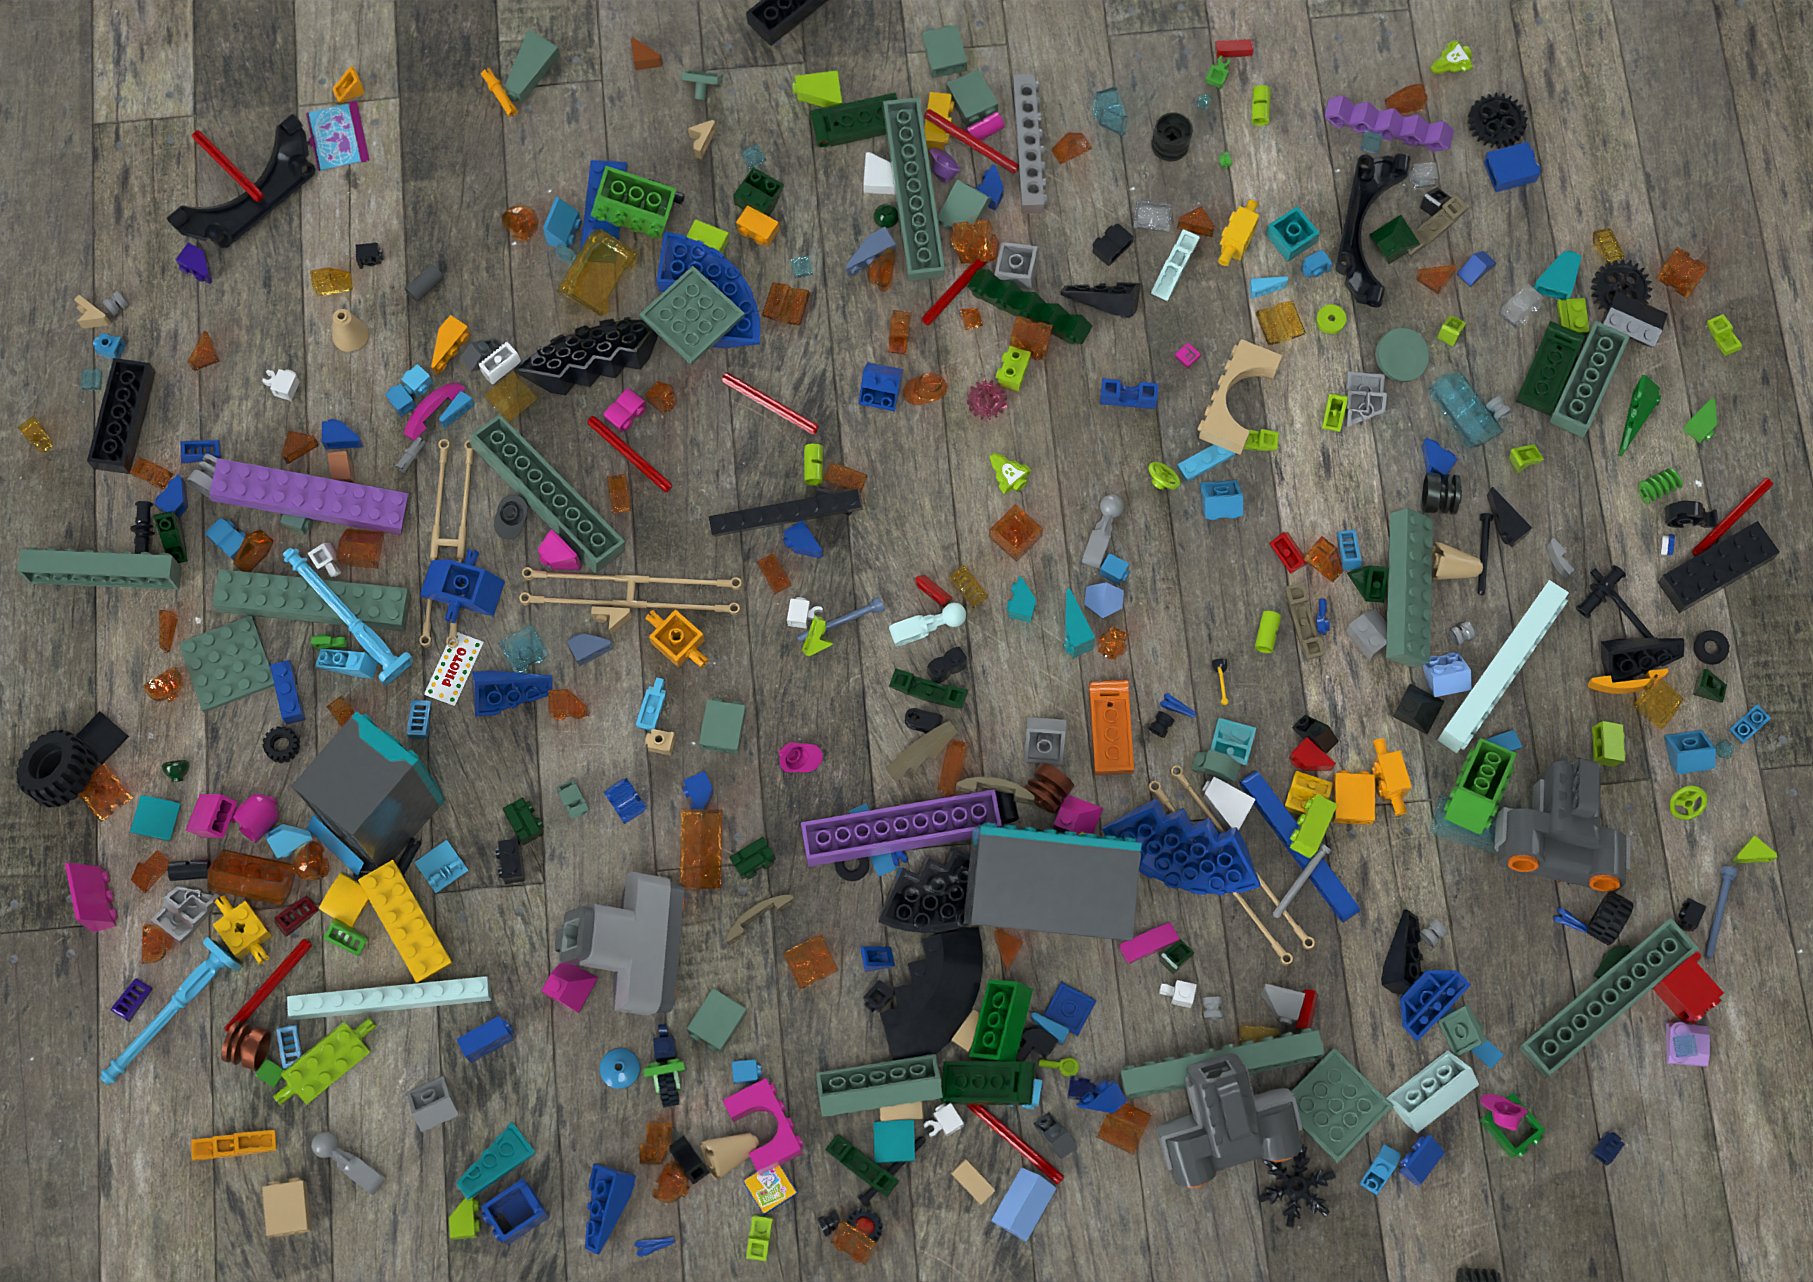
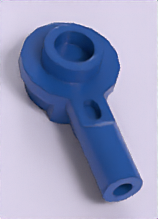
M1319 599V613L1317 617L1318 634L1323 633V635H1327V631H1330L1329 619L1326 620L1325 618L1327 611L1326 599Z

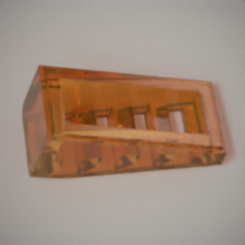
M159 610V646L165 653H169L178 617L173 611Z

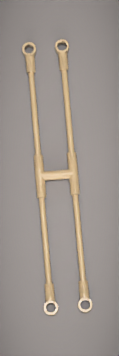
M442 439L438 443L440 448V473L435 525L432 531L431 560L438 558L439 546L457 547V562L462 563V560H464L470 472L475 452L473 448H467L471 444V440H467L464 444L466 449L465 464L467 465L462 519L458 539H439L444 470L447 463V453L451 445L447 439ZM444 443L448 444V445H447L446 447H444V448L441 447ZM428 598L423 634L419 639L420 644L425 648L430 647L432 644L430 638L432 599ZM457 620L456 623H450V633L446 639L448 647L452 649L456 648L459 644L457 640ZM429 639L428 643L425 644L423 643V640ZM450 640H455L454 644H449Z
M529 567L522 570L525 580L556 577L628 582L626 600L545 598V596H533L524 592L520 595L519 599L521 604L525 606L530 603L544 604L545 602L612 605V607L646 609L647 607L714 610L715 612L730 613L733 616L740 613V607L737 603L709 606L648 603L647 601L634 600L635 583L659 582L717 585V587H731L733 590H739L742 587V582L737 577L731 580L717 579L716 581L654 578L641 575L615 574L613 576L551 573L532 570ZM526 572H531L529 576H525ZM739 582V585L734 586L733 583ZM524 597H529L527 601L522 600ZM732 607L738 608L736 611H731Z
M1178 765L1173 766L1170 771L1171 776L1177 778L1184 789L1189 791L1205 814L1211 818L1219 832H1225L1191 788V784L1182 773V768ZM1178 769L1180 774H1174L1173 770ZM1152 781L1149 784V791L1155 794L1171 813L1175 812L1176 810L1169 803V799L1160 789V783ZM1152 785H1157V786H1158V789H1157V790H1153V789L1151 788V786H1152ZM1258 875L1262 888L1275 905L1278 906L1280 904L1279 900ZM1233 892L1244 909L1271 942V946L1280 957L1281 964L1284 966L1290 965L1293 960L1292 955L1286 953L1278 941L1274 940L1241 895ZM1284 910L1282 914L1301 939L1303 948L1306 950L1312 949L1315 944L1314 939L1308 937L1300 925H1297L1289 913ZM1306 940L1311 941L1312 945H1311V946H1307V945L1305 944V941H1306ZM1284 956L1289 957L1290 961H1289V962H1285V961L1283 960V957H1284Z

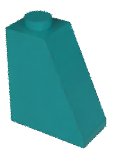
M1564 250L1538 278L1532 292L1561 300L1570 299L1582 255L1574 251Z

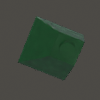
M1402 215L1369 234L1388 264H1391L1420 245Z

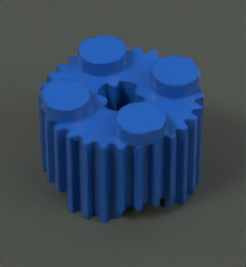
M628 778L620 780L604 791V794L624 824L647 809Z

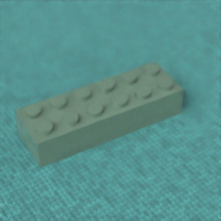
M1597 321L1594 322L1548 423L1582 438L1585 436L1630 335Z
M935 1054L816 1073L822 1117L943 1098Z

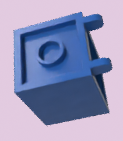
M521 1179L481 1206L484 1211L481 1213L484 1220L495 1228L492 1230L494 1236L501 1243L505 1242L507 1245H510L550 1218L533 1189L524 1179ZM502 1213L513 1228L507 1234L496 1218Z

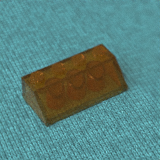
M681 809L680 884L683 885L684 889L721 888L723 809Z
M222 849L208 868L207 889L219 893L232 894L237 897H246L255 901L283 905L290 895L298 865Z

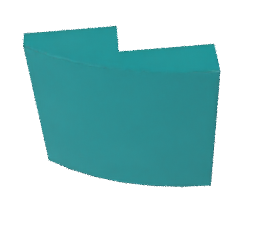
M1218 718L1210 750L1223 753L1238 763L1247 765L1256 728Z
M140 795L129 833L169 842L180 803Z
M914 1120L874 1122V1163L915 1162Z

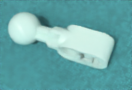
M950 603L944 607L941 614L935 616L930 614L924 617L923 615H917L889 626L895 646H902L928 636L929 632L935 631L938 626L944 624L950 627H958L966 619V610L959 603Z

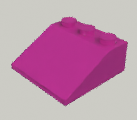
M66 863L65 868L76 920L93 933L115 927V920L118 919V915L111 902L114 901L112 890H109L108 887L110 882L108 872L100 866Z

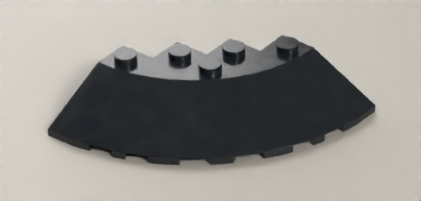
M624 317V320L615 322L614 319L599 321L600 325L589 328L584 325L576 328L575 333L566 336L561 334L551 339L549 345L538 347L535 354L531 357H525L513 370L516 374L550 393L567 395L575 384L591 387L599 376L616 378L625 367L641 370L650 359L658 334L642 319L631 320V317Z
M955 848L950 849L944 864L930 858H925L918 874L905 868H899L891 884L878 922L895 929L918 933H939L970 925L963 924L970 854L968 855Z
M979 927L942 933L921 939L925 959L908 963V971L912 983L895 987L894 994L898 1007L880 1012V1018L893 1061L936 1055L951 1042L954 1035L970 1015L978 996L983 972V950Z

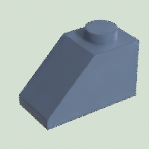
M586 633L576 634L567 641L568 647L579 667L613 649L610 640Z

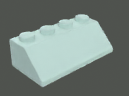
M1447 1050L1386 1099L1393 1105L1392 1108L1404 1123L1418 1133L1476 1088L1479 1083L1472 1069Z

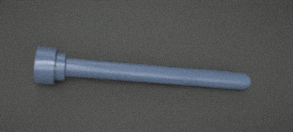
M880 597L872 599L869 605L825 623V631L872 611L873 613L884 611L885 609ZM808 631L799 634L797 639L799 641L806 640Z
M1722 866L1720 873L1723 882L1705 952V957L1711 959L1714 955L1730 884L1736 879L1738 873L1737 869L1729 866Z

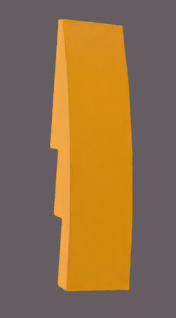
M275 1130L234 1133L233 1135L212 1136V1138L191 1139L192 1161L276 1151Z

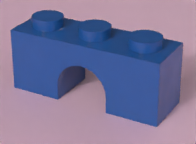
M1102 378L1100 404L1156 409L1158 383L1140 382L1138 386L1128 387L1122 385L1121 380Z
M289 660L270 665L282 719L287 725L306 720L303 705L296 689L298 683L294 666Z

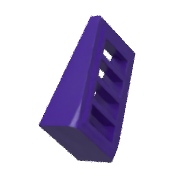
M135 978L110 1010L131 1022L153 988ZM136 986H138L145 991L143 993H140L139 991L135 990ZM134 993L137 996H139V998L136 1000L130 995ZM127 1000H130V1001L133 1002L134 1004H133L132 1006H130V1005H128V1004L125 1003V1002H126ZM123 1006L129 1009L127 1013L121 1010Z

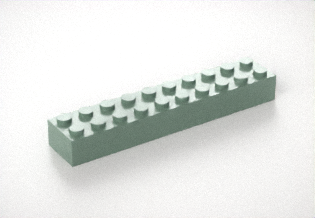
M920 98L883 101V115L908 281L944 277L945 266Z
M500 414L471 434V447L525 500L595 574L624 552L625 541Z
M219 569L212 603L217 612L348 626L304 578ZM323 580L358 619H362V622L368 627L405 632L411 601V594L407 588Z
M1670 918L1520 1045L1518 1049L1546 1079L1699 948Z
M1312 1028L1304 1029L1297 1035L1289 1032L1282 1034L1281 1038L1273 1039V1036L1265 1037L1258 1043H1254L1253 1040L1241 1043L1242 1046L1234 1047V1045L1223 1046L1222 1050L1219 1051L1207 1049L1202 1051L1203 1054L1195 1055L1194 1053L1182 1055L1183 1058L1176 1060L1175 1057H1168L1163 1059L1161 1063L1155 1064V1061L1143 1063L1142 1067L1137 1068L1135 1065L1123 1067L1118 1076L1120 1088L1127 1100L1187 1088L1185 1083V1077L1188 1075L1187 1067L1225 1054H1236L1248 1069L1249 1075L1318 1061L1324 1055L1319 1030L1313 1031Z

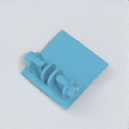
M447 840L414 862L435 893H438L469 871Z

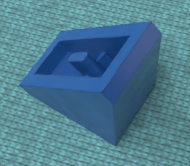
M1485 251L1473 254L1457 275L1471 287L1493 268L1496 262Z
M861 947L865 972L895 966L892 947Z

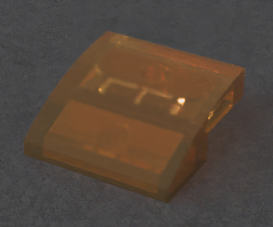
M772 282L762 316L775 321L800 326L810 292L805 289L791 288L789 284Z
M822 935L783 953L800 989L839 971Z
M1125 1103L1114 1113H1107L1097 1138L1134 1155L1151 1115Z
M646 1122V1143H639V1164H663L671 1143L673 1122Z

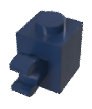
M666 1024L658 1025L660 1038L653 1039L655 1060L658 1063L677 1059L674 1037H668V1027Z
M1606 1132L1590 1154L1607 1166L1613 1162L1625 1144L1616 1133Z

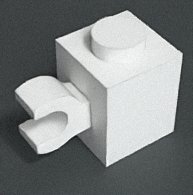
M279 369L275 375L273 371L267 370V375L272 377L269 380L263 379V383L271 386L270 389L274 396L292 401L300 383L296 373L288 369L285 371Z
M323 543L308 553L317 569L326 568L331 577L341 574L338 566L334 564L340 558L331 543Z
M802 597L791 598L787 624L788 626L807 629L808 620H813L814 614L816 612H823V608L816 606L810 610V601H807V599Z
M1179 980L1176 981L1175 987L1161 984L1159 994L1173 996L1171 1004L1191 1008L1197 984Z
M944 1103L935 1109L934 1118L937 1122L927 1121L924 1124V1128L928 1126L934 1127V1131L929 1134L930 1137H934L941 1130L948 1137L964 1127V1123L951 1103L948 1105Z

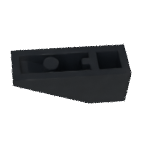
M1492 487L1487 494V499L1498 533L1505 544L1514 547L1529 534L1532 527Z

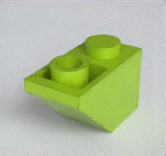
M475 1196L470 1200L465 1198L450 1215L451 1239L458 1240L478 1237V1232L481 1231L480 1219H477L476 1211L480 1210L479 1199H476Z

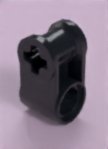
M911 708L905 714V725L909 729L927 734L941 725L943 716L938 713ZM912 716H916L914 722L911 721Z

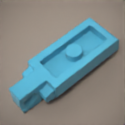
M656 677L654 687L649 686L646 690L636 727L649 731L656 729L666 697V690H663L664 679Z

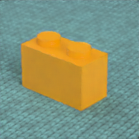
M748 205L736 221L739 234L744 237L748 236L757 244L769 247L780 230L778 221Z

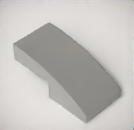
M1553 538L1547 545L1548 553L1558 573L1564 580H1567L1575 569L1563 558L1567 551Z

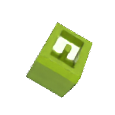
M1449 315L1442 325L1437 339L1454 347L1466 322Z
M1329 393L1322 429L1341 431L1348 396Z
M1754 835L1732 859V862H1772L1777 858V853Z

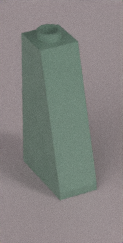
M530 29L525 35L505 85L508 97L520 103L524 102L560 57L559 49L556 45Z

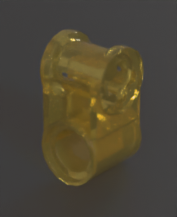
M33 416L17 427L39 452H47L51 449V439Z

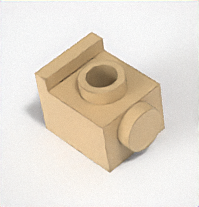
M652 729L651 733L646 735L645 744L648 745L647 748L651 752L671 756L676 736L674 732ZM656 738L663 739L661 742H656Z

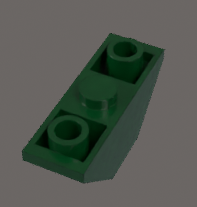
M173 511L154 514L153 517L165 553L171 554L178 563L187 562L185 536L179 517Z

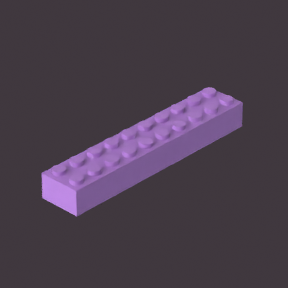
M217 458L210 489V499L215 502L401 535L408 493Z
M994 789L801 822L808 867L968 840L972 839L973 828H978V825L994 823L996 828L1002 827Z

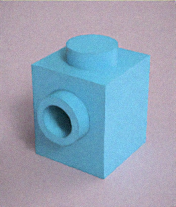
M418 364L411 370L406 371L401 379L409 395L413 394L417 398L425 394L433 384L430 375Z

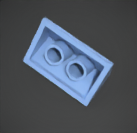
M1021 1167L991 1221L1027 1242L1057 1188L1040 1175Z

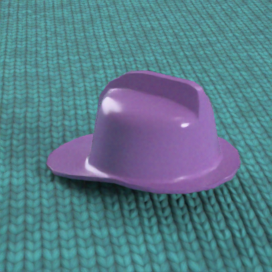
M938 148L930 149V154L934 159L932 171L943 183H947L948 180L955 177L957 172L962 171L953 157L947 152Z

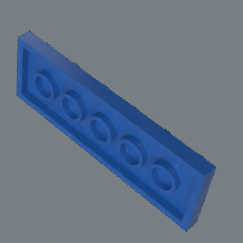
M591 160L579 256L580 262L617 263L621 227H617L605 220H596L591 216V212L605 166L627 172V162Z

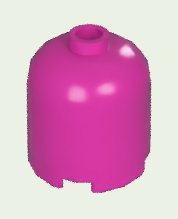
M259 793L253 794L234 810L231 822L234 823L236 821L241 826L238 830L250 841L257 843L278 821L279 810L276 807L278 803L270 795L266 797Z

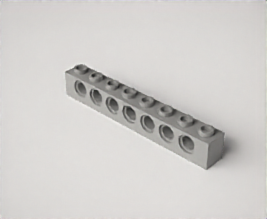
M1035 74L1013 75L1022 213H1042L1044 206L1047 205V194L1043 195V189H1046V178H1042V173H1045V163L1041 162V156H1044L1043 145H1040V140H1043L1042 129H1039L1038 125L1041 124V113L1037 111V108H1040V97H1036V92H1039V81H1035ZM1030 191H1036L1037 193L1032 194Z

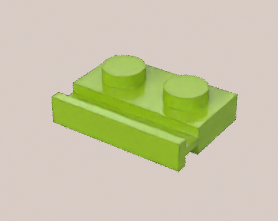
M1585 298L1558 299L1557 308L1560 325L1588 335L1590 331Z

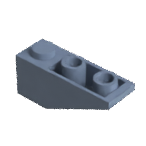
M886 227L870 234L846 265L847 276L856 275L862 269L868 266L872 267L883 258L887 259L894 255L896 244Z

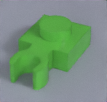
M1222 56L1218 58V66L1212 64L1205 79V83L1222 89L1229 71L1226 69L1230 63V59H1228L1227 63H1222Z
M318 634L317 637H311V644L315 650L347 648L345 637L332 638L327 634Z

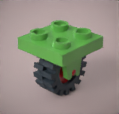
M681 1059L668 1060V1065L662 1066L659 1062L647 1064L648 1068L643 1069L645 1078L654 1077L656 1093L660 1094L663 1108L680 1104L678 1090H681L679 1072L687 1071L686 1063L681 1062Z

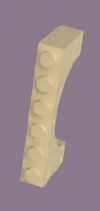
M1242 339L1239 345H1234L1231 353L1233 356L1232 361L1228 359L1224 369L1227 372L1225 375H1221L1218 382L1220 388L1214 391L1211 398L1214 402L1212 406H1207L1204 414L1207 416L1206 420H1201L1198 431H1201L1199 439L1240 455L1250 431L1240 426L1230 415L1226 405V394L1235 383L1248 377L1262 376L1274 379L1283 356Z

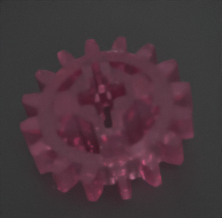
M984 379L983 384L976 382V388L971 386V392L967 393V398H969L967 399V405H970L969 411L974 410L975 417L980 414L982 420L984 416H987L988 420H991L992 415L997 418L998 412L1003 413V407L1007 406V395L1004 394L1005 389H999L1000 383L993 385V380L987 383ZM985 395H987V398H988V400H989V405L987 404V401H986V399H985Z

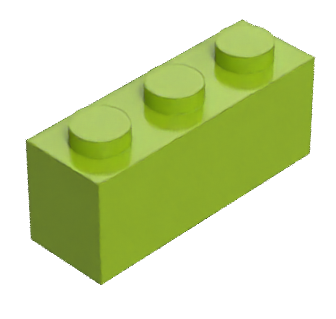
M1316 794L1312 799L1308 798L1304 805L1306 811L1300 815L1297 821L1299 827L1290 836L1292 842L1289 848L1310 859L1317 852L1338 804L1319 794Z

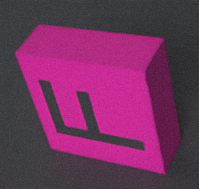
M1187 342L1175 353L1174 357L1188 369L1201 357V354Z

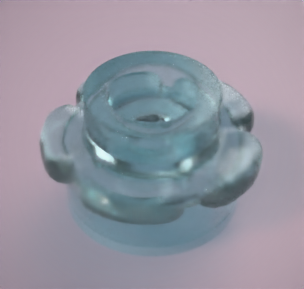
M1202 93L1196 101L1199 104L1198 108L1200 107L1203 110L1212 99L1208 95L1209 93H1206V95Z
M1723 740V742L1716 744V753L1720 758L1726 757L1729 759L1732 756L1734 747L1728 740Z

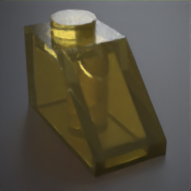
M330 267L310 270L312 287L317 296L353 290L351 272Z

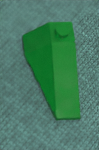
M1646 375L1641 376L1633 389L1618 453L1620 457H1622L1655 405L1658 406L1661 400V395H1658L1660 387Z

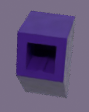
M187 243L176 258L179 269L186 274H193L200 282L205 281L211 284V272L208 258L204 251Z

